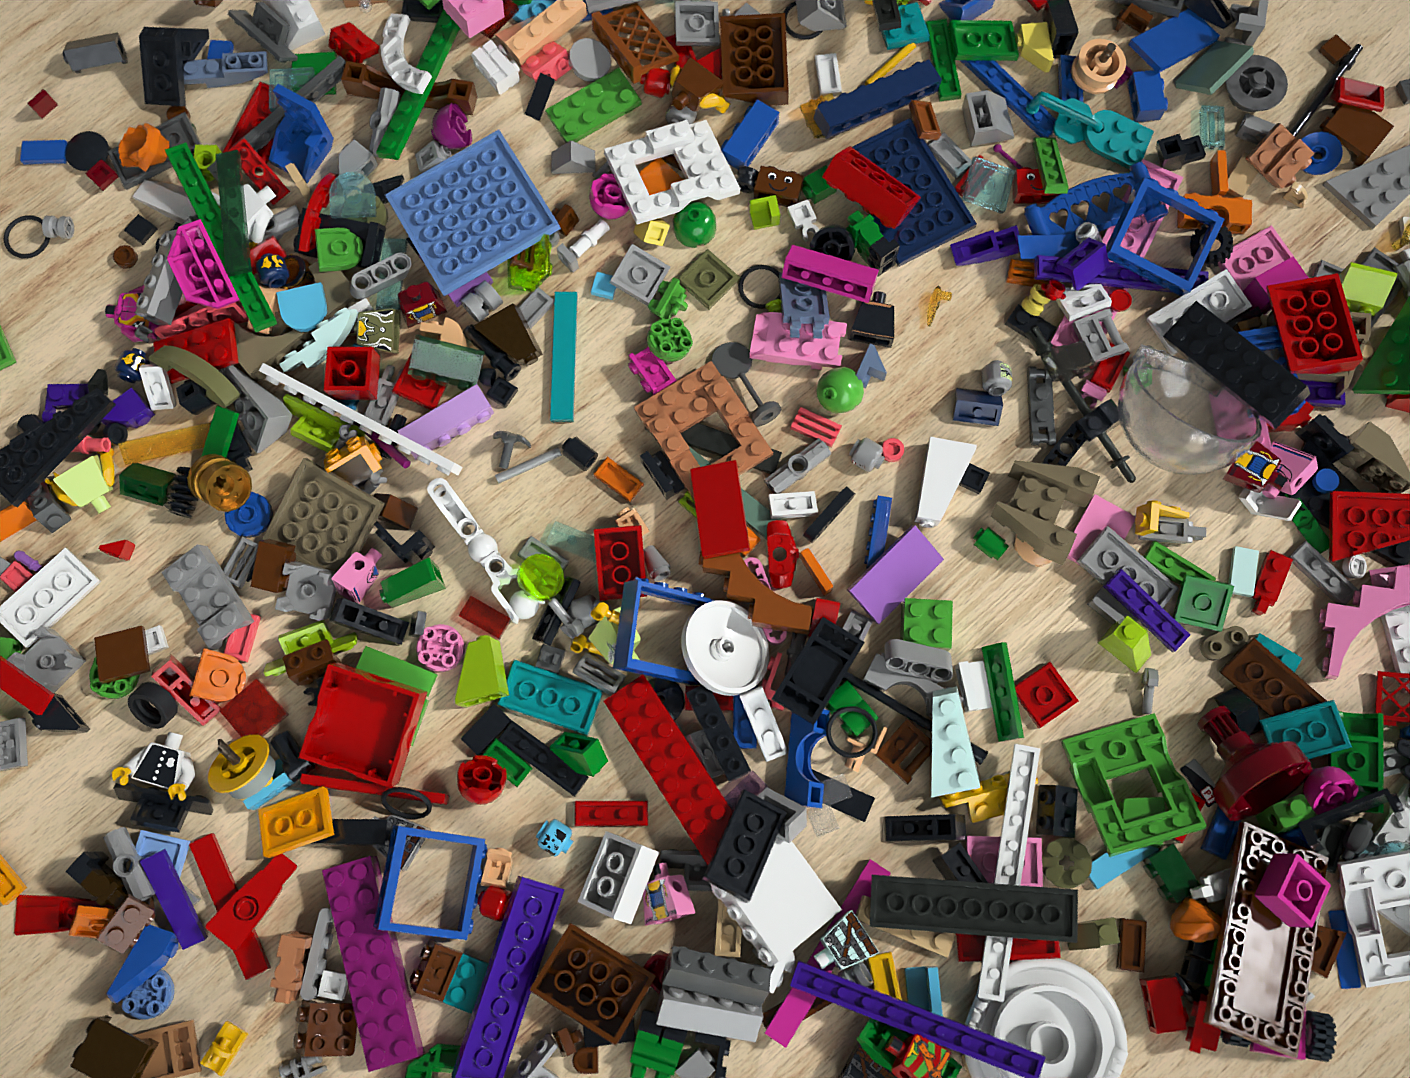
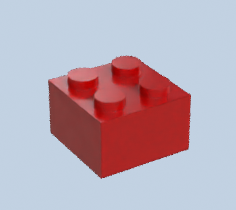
M327 347L324 379L325 393L333 400H377L380 355L373 347Z

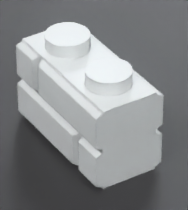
M490 40L482 48L472 52L471 56L474 65L498 94H503L509 87H513L519 82L518 72L520 69L514 60L509 61L507 59V53L501 45L496 46Z

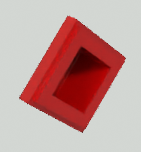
M121 540L100 545L98 549L107 555L128 561L132 556L135 544L128 540Z

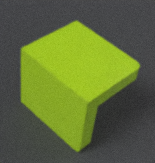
M776 195L750 200L749 212L754 230L780 225L781 215Z

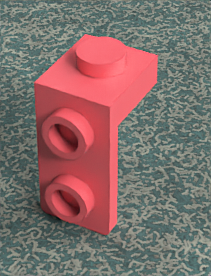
M778 652L776 658L771 656L767 670L771 671L768 680L763 679L761 686L770 703V707L783 711L785 707L772 700L776 691L770 690L782 657V653Z

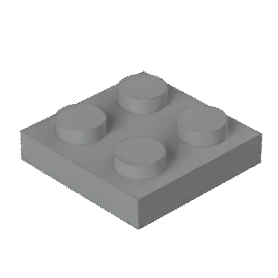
M632 244L609 283L648 306L669 271L670 266Z

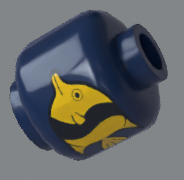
M264 254L255 266L261 283L270 288L284 286L290 275L286 263L280 255Z
M137 348L122 351L115 365V370L118 373L117 376L129 383L142 381L139 367L150 364V361L145 357L146 353Z

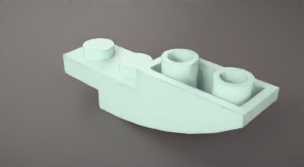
M343 308L334 314L336 317L331 321L326 319L317 324V329L311 333L314 339L302 345L304 349L299 352L296 350L284 356L286 360L279 364L284 372L293 371L302 364H305L306 368H313L325 361L327 347H339L344 342L356 321L358 311L356 309L348 310Z

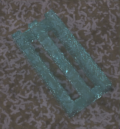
M1202 105L1200 108V139L1204 149L1206 147H1209V149L1218 147V150H1223L1225 147L1224 106ZM1207 111L1209 115V141L1207 134ZM1214 112H1217L1218 141H1215Z

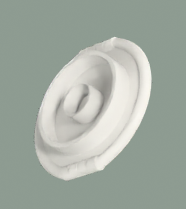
M1059 958L1024 959L1009 963L1004 1002L977 997L976 993L964 1024L1044 1055L1046 1058L1039 1078H1120L1128 1056L1124 1021L1116 1002L1108 990L1085 969ZM965 1055L971 1078H1024Z

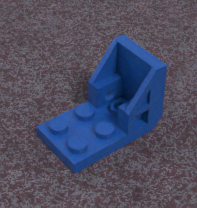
M277 84L273 92L278 99V104L285 111V117L276 128L269 161L272 165L287 173L289 172L285 166L294 163L305 183H308L330 152L334 138L315 103Z

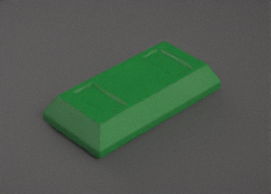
M496 738L482 754V756L495 758L497 764L506 769L507 780L516 787L521 784L533 769Z

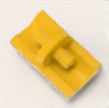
M225 1021L200 1064L212 1069L219 1076H224L249 1033L233 1023Z

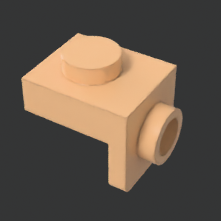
M626 507L617 513L618 519L615 522L619 527L642 525V536L650 532L635 508L630 510L629 507Z
M488 848L481 886H495L506 889L513 864L512 853L504 848Z

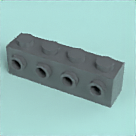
M673 946L665 961L662 984L761 1007L770 992L771 969L764 968L758 964L739 962L733 958L727 959L714 956L708 952L702 953L689 950L683 946Z

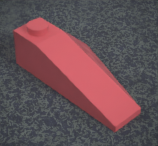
M240 301L219 309L197 304L174 317L171 325L158 326L154 329V332L162 340L226 318L234 320L237 324L248 322V317Z

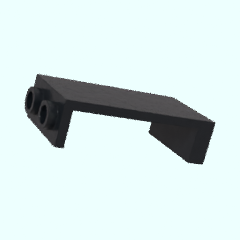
M302 208V213L298 217V233L293 242L294 252L318 259L317 245L308 252L299 251L302 224L307 208ZM319 214L321 218L319 229L346 228L360 237L363 244V257L356 267L368 268L380 261L386 232L385 226L371 221L366 223Z
M1385 788L1301 821L1298 825L1309 847L1314 852L1323 850L1324 847L1315 830L1387 802L1398 821L1403 819L1401 812L1405 810L1396 792L1390 794L1388 788Z

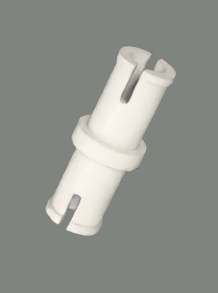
M599 219L588 231L585 230L581 234L582 237L569 247V251L579 259L590 247H594L597 244V240L610 230L608 224L604 220Z

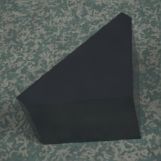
M1237 687L1214 697L1218 706H1226L1231 712V719L1241 731H1245L1250 736L1261 730L1257 705Z

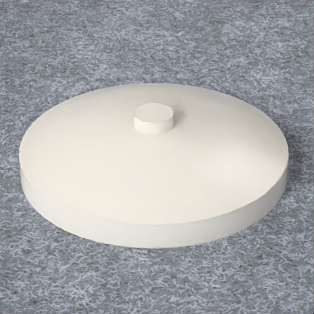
M712 601L696 609L684 624L681 636L683 656L690 672L704 687L721 695L733 696L747 692L763 679L769 663L768 642L763 629L752 626V619H748V611L728 601Z

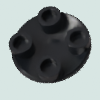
M85 131L75 135L68 142L65 156L67 162L74 169L88 171L101 159L105 162L109 155L108 151L111 148L101 134Z

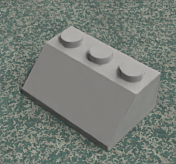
M795 0L798 12L797 18L802 26L812 31L836 30L847 27L843 0Z

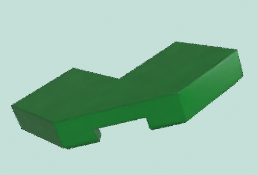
M437 1043L421 1058L415 1059L407 1065L405 1078H432L433 1072L452 1073L461 1045Z

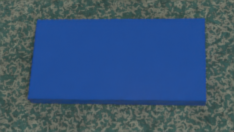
M1187 9L1179 13L1178 17H1172L1132 38L1128 45L1156 73H1160L1213 44L1219 39L1220 35L1204 19L1192 10Z

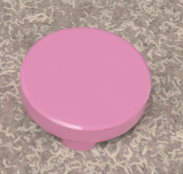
M438 624L424 629V634L417 641L416 652L419 661L426 668L435 672H446L455 668L461 662L465 652V644L461 634L456 629L448 625Z

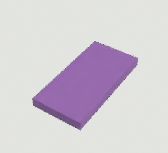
M911 525L847 591L876 624H880L944 559L916 525Z

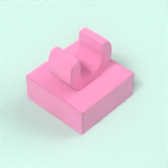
M1088 380L1085 381L1081 389L1084 392L1081 394L1083 399L1091 397L1093 400L1090 408L1096 406L1097 399L1102 402L1107 394V390Z

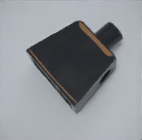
M874 292L872 301H869V303L862 302L849 340L888 348L892 347L894 341V306L885 304L887 296L885 293Z

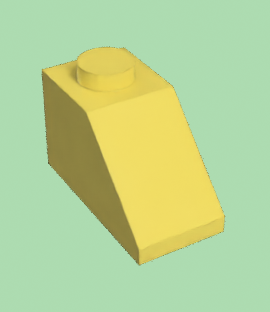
M1047 22L1021 24L1018 34L1015 35L1020 56L1043 72H1049L1054 58Z

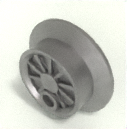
M1251 55L1225 81L1231 102L1238 109L1245 112L1265 111L1277 106L1285 97L1288 88L1287 77L1281 66L1274 60L1261 55Z

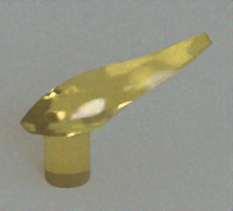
M1410 223L1405 228L1402 237L1392 243L1391 246L1395 251L1410 244Z
M939 285L934 289L927 312L928 327L931 326L935 318L940 300L950 301L952 298V292L941 291Z

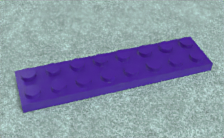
M518 875L451 1078L504 1077L531 994L529 989L536 979L564 889Z

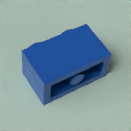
M1154 70L1133 72L1127 86L1134 121L1160 120L1168 109V100L1166 97L1164 98L1163 92L1164 79L1161 78L1160 73H1156Z

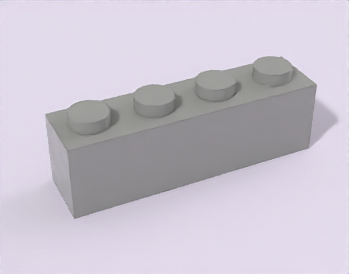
M664 984L662 985L656 1006V1025L756 1042L763 1019L762 1006L758 1007Z

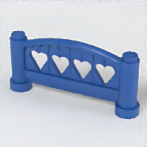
M1141 161L1130 166L1129 173L1103 176L1080 183L1068 189L1067 194H1059L1043 207H1038L1037 203L1024 208V215L1032 235L1074 234L1076 229L1085 222L1095 224L1099 232L1116 226L1126 203L1113 194V189H1121L1122 185L1127 184L1131 187V194L1138 181L1144 177L1151 178L1146 165ZM1102 193L1109 194L1110 199L1107 212L1093 204L1092 197H1100ZM1145 193L1133 218L1144 215L1147 223H1151L1165 217L1169 212L1166 205H1162L1160 200ZM1081 201H1086L1089 205L1086 221L1074 214L1070 207L1074 204L1079 205ZM1061 209L1066 210L1065 229L1051 221L1049 215L1051 213L1057 214Z

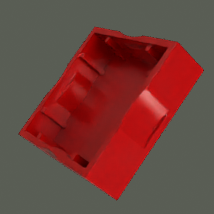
M342 663L328 664L318 694L316 712L308 726L299 758L328 768L342 769L359 778L389 788L398 785L427 691Z

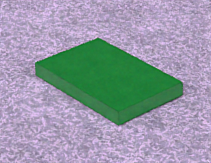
M950 20L948 27L955 60L1017 61L1019 52L1012 21Z

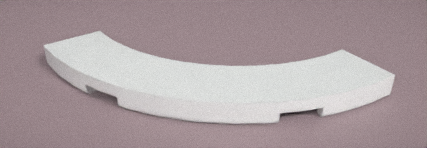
M391 13L382 34L384 37L383 44H381L383 65L391 78L399 86L410 92L423 94L432 76L429 72L416 69L408 64L403 49L405 33L411 20L408 15Z

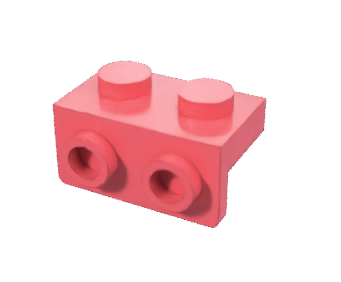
M554 41L546 44L543 50L529 57L520 66L523 73L532 78L535 83H537L540 73L556 81L572 69L568 63L567 50Z

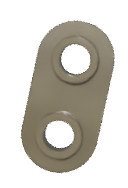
M1229 627L1204 639L1200 646L1201 653L1208 660L1214 661L1240 650L1248 642V634L1242 627ZM1234 634L1239 636V642L1234 640ZM1213 643L1218 645V651L1213 650Z

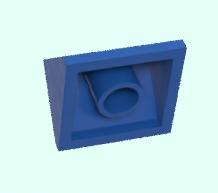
M943 0L939 5L950 20H974L990 10L995 0Z

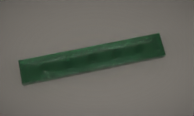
M238 150L216 154L226 273L229 276L252 272L241 155Z

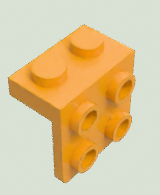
M356 435L345 442L346 446L339 450L338 448L330 450L325 454L326 458L323 460L327 473L359 454L363 456L373 473L382 468L380 460H382L380 451L374 442L369 444L364 435L361 437Z

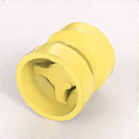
M1034 284L1030 290V295L1026 296L1021 303L1023 309L1034 316H1040L1044 310V305L1050 302V299L1044 294L1045 291L1041 289L1040 284Z

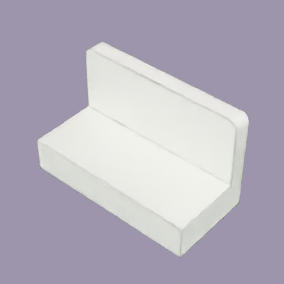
M968 661L956 664L955 670L961 696L964 698L965 713L992 708L984 662L968 663Z

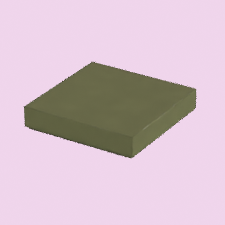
M707 249L677 279L680 280V285L710 310L740 280V277Z

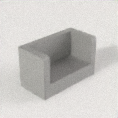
M765 788L758 795V797L787 812L778 833V838L790 843L807 826V808L769 788Z

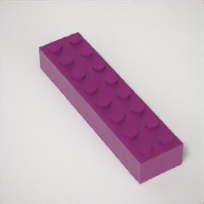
M368 856L322 870L368 1072L419 1057L424 1054V1048L396 932L378 930L373 927L383 879L378 857Z

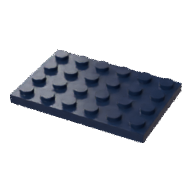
M911 118L852 147L921 197L902 223L895 229L884 226L880 222L881 219L874 214L871 215L874 218V222L879 226V232L887 241L890 242L895 239L900 245L896 260L898 267L976 228V221L924 139L918 137Z

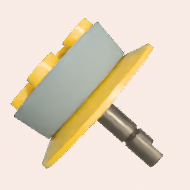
M247 735L233 741L229 745L222 739H218V751L220 753L213 761L208 773V783L214 791L219 793L229 792L233 798L244 800L255 795L272 782L275 761L269 755V744L264 737L260 735Z

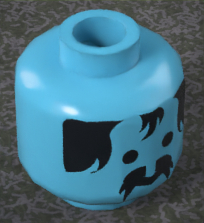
M553 819L550 822L546 820L536 835V838H538L537 844L541 849L554 857L558 856L561 851L566 854L574 842L570 839L572 830L557 819Z

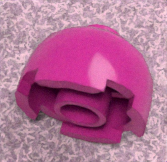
M602 174L600 178L592 182L589 201L596 214L605 219H618L629 211V207L613 174Z
M1334 766L1313 769L1303 785V794L1317 815L1337 808L1344 802H1352L1358 792V786L1355 784L1354 779L1342 769Z

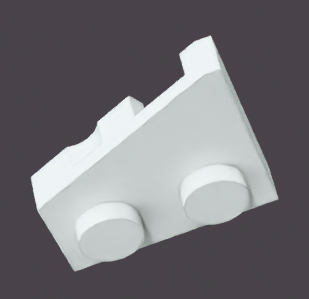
M1071 284V287H1065L1064 294L1066 298L1064 300L1060 298L1055 300L1069 322L1110 307L1112 303L1111 298L1101 284L1085 285L1079 291L1074 290L1073 284Z

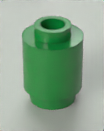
M981 527L973 537L976 540L973 545L988 557H993L996 560L1009 547L1005 543L1006 540L990 527H987L985 530Z

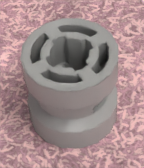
M46 215L42 221V230L47 238L60 236L64 239H71L74 235V223L71 217L61 216L56 218L55 216Z
M862 961L854 964L851 969H844L838 973V976L866 987L873 984L871 974Z

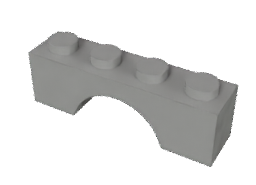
M877 653L863 678V681L882 692L895 685H908L915 688L923 696L926 704V716L932 718L933 691L945 689L937 685L938 682L888 670L885 666V653L881 655Z

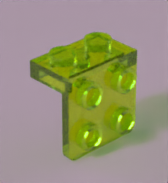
M543 234L541 240L534 244V267L531 272L526 271V268L520 269L516 265L514 267L510 266L511 258L507 260L508 289L533 292L551 275L552 263H550V253L552 245L549 242V235ZM529 247L526 249L524 262L528 261Z

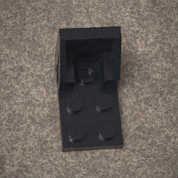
M144 27L139 34L145 104L186 106L182 61L195 60L209 39V29Z

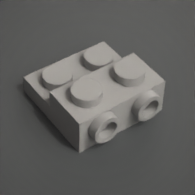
M710 0L675 1L674 27L676 46H719L718 2Z

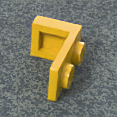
M1148 501L1147 504L1138 506L1136 509L1135 534L1144 536L1157 532L1159 516L1187 519L1189 518V512L1182 511L1177 506L1161 505L1160 501Z

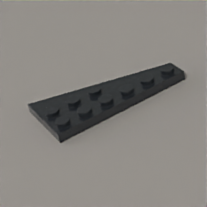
M1306 440L1300 451L1316 457L1317 471L1295 494L1289 495L1280 491L1277 496L1286 497L1285 494H1287L1289 498H1300L1317 522L1329 529L1330 493L1317 491L1312 483L1313 476L1322 469H1331L1339 477V485L1333 491H1361L1309 440ZM1410 540L1370 552L1396 566L1408 565L1410 561Z

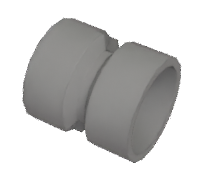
M484 280L475 288L474 294H467L460 302L473 319L479 323L489 315V310L494 311L503 303V300L495 289Z

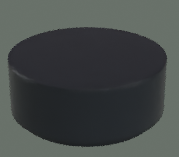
M109 423L104 427L103 438H109L111 446H118L126 442L128 432L121 423Z

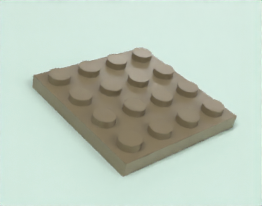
M303 458L262 540L272 539L296 545L294 551L296 553V561L337 572L354 552L360 553L385 503L332 472L327 473L325 468L308 458Z

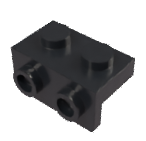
M1039 785L1036 820L1037 834L1075 838L1078 789L1059 785Z

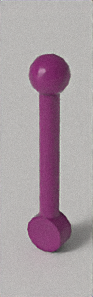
M1000 144L994 145V152L1000 153L1017 169L1023 168L1002 150Z

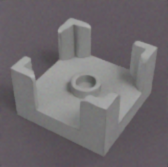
M1253 0L1250 6L1232 4L1229 10L1237 21L1235 28L1243 30L1242 40L1226 37L1224 42L1253 46L1265 28L1268 0Z
M297 561L284 563L282 574H290L286 596L277 598L275 609L283 612L294 610L310 614V619L318 621L330 618L337 590L331 578L336 571Z
M41 625L34 632V635L40 637V639L25 654L15 652L7 661L21 671H24L49 691L55 693L86 660L55 630Z

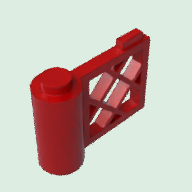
M1377 671L1375 713H1381V704L1388 699L1400 709L1392 716L1383 715V725L1396 726V721L1410 723V715L1405 711L1410 706V702L1402 707L1392 697L1402 688L1410 694V689L1406 686L1410 683V674ZM1383 677H1393L1401 686L1389 694L1382 687ZM1399 678H1405L1408 680L1405 683H1403ZM1382 692L1387 696V697H1385L1383 700H1382ZM1402 712L1406 717H1399L1397 715Z

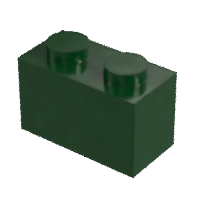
M1174 843L1165 844L1158 848V851L1143 860L1145 864L1143 868L1151 879L1154 878L1159 886L1157 890L1165 901H1169V903H1178L1191 895L1190 889L1201 885Z

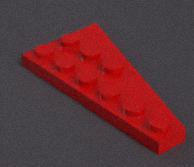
M1330 492L1329 562L1410 540V494Z

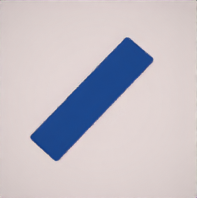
M1345 910L1329 911L1331 929L1347 933L1336 957L1341 988H1360L1361 982L1353 936L1349 932Z

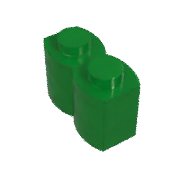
M848 681L835 690L825 707L826 710L830 711L831 716L843 707H860L871 714L875 722L879 719ZM848 711L837 716L842 721L840 727L848 736L853 735L856 738L871 726L869 720L859 712Z

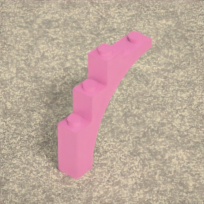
M1397 566L1393 573L1389 572L1387 586L1391 587V589L1362 585L1359 591H1355L1352 604L1357 605L1356 607L1328 603L1325 609H1320L1318 623H1323L1322 630L1332 632V634H1327L1325 648H1329L1328 657H1324L1322 663V671L1326 672L1325 678L1336 680L1339 677L1343 658L1351 642L1362 629L1380 616L1392 610L1410 605V568Z

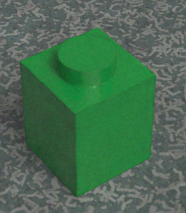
M827 165L804 177L802 192L805 198L810 199L814 205L837 191V189L830 187L826 182L827 180L822 177L828 168Z

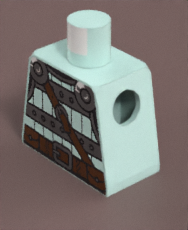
M851 910L846 912L820 937V941L825 949L817 953L814 958L821 969L834 962L839 970H843L878 954L879 951Z

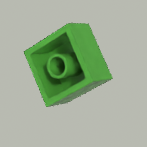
M905 598L901 603L900 640L949 651L952 648L953 601Z

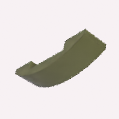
M164 345L149 356L150 361L167 372L174 368L207 390L206 397L223 408L228 407L240 397L238 390L221 372L189 351Z

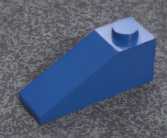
M153 925L144 927L138 941L133 946L106 993L111 1002L116 1004L163 968L170 958L175 956L179 944L174 933Z

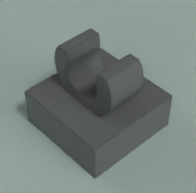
M542 644L535 667L559 674L566 651Z

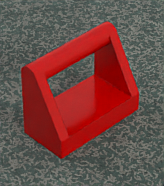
M1338 76L1330 96L1332 100L1376 112L1383 111V86Z

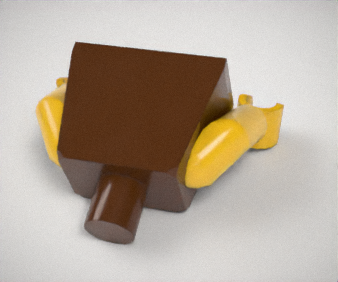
M691 57L683 68L676 65V67L671 69L670 84L673 87L671 95L674 97L672 104L677 110H682L686 106L693 112H697L702 108L715 107L719 112L725 113L731 105L730 102L725 101L722 95L719 96L724 81Z

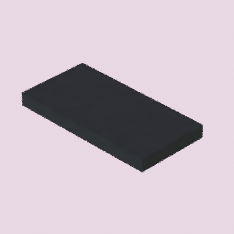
M743 789L707 867L703 880L746 903L750 902L787 812Z

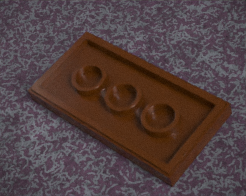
M1254 637L1219 670L1225 678L1270 717L1327 702L1325 698Z

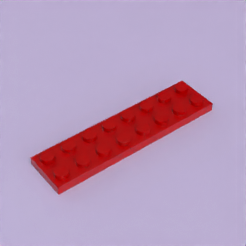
M641 675L605 699L604 703L703 859L709 865L733 810L645 675Z

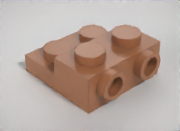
M1277 123L1245 159L1275 188L1283 189L1295 182V174L1300 169L1304 170L1312 163L1311 157L1315 153L1300 138H1295L1281 123Z

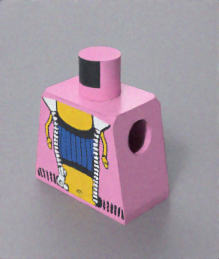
M667 863L654 865L653 873L655 880L647 882L643 892L645 925L663 924L694 914L695 909L684 877L682 875L669 876Z

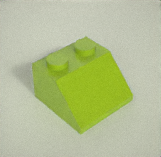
M1350 262L1339 274L1349 311L1370 313L1371 316H1374L1383 308L1397 278V273Z

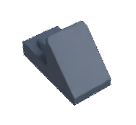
M873 344L869 345L856 374L858 380L861 379L863 388L867 387L871 376L885 381L887 375Z

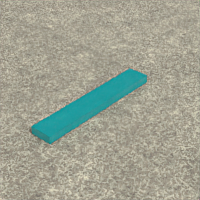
M555 292L551 422H574L577 292Z

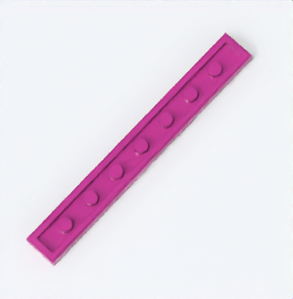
M869 859L840 907L842 910L835 915L825 933L846 912L852 910L856 915L862 895L871 898L872 875L890 876L891 872ZM819 941L807 961V964L820 968L814 956L825 949L821 941ZM832 962L822 970L831 973L836 964ZM791 987L764 1033L786 1048L817 996Z

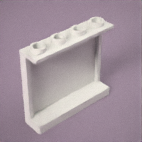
M778 837L775 840L750 902L746 903L709 883L712 886L714 895L722 900L727 907L729 916L737 921L742 928L744 937L752 942L757 949L759 958L769 967L781 961L842 910L792 841L787 843Z

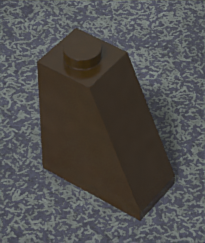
M513 303L474 325L476 330L522 365L534 364L538 361V357L543 355L521 309Z

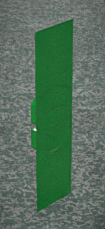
M1301 501V507L1305 510L1298 509L1292 521L1306 541L1321 554L1329 549V538Z

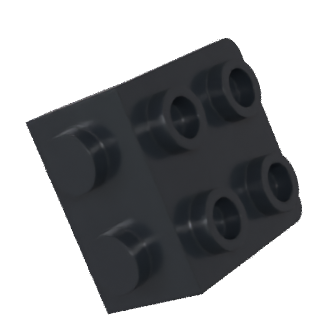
M377 521L374 523L378 529L375 533L405 564L410 561L414 565L421 560L429 558L433 553L432 550L435 546L420 530L415 532L401 546Z

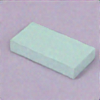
M1238 546L1233 547L1228 584L1234 586L1232 594L1246 597L1254 596L1258 550Z

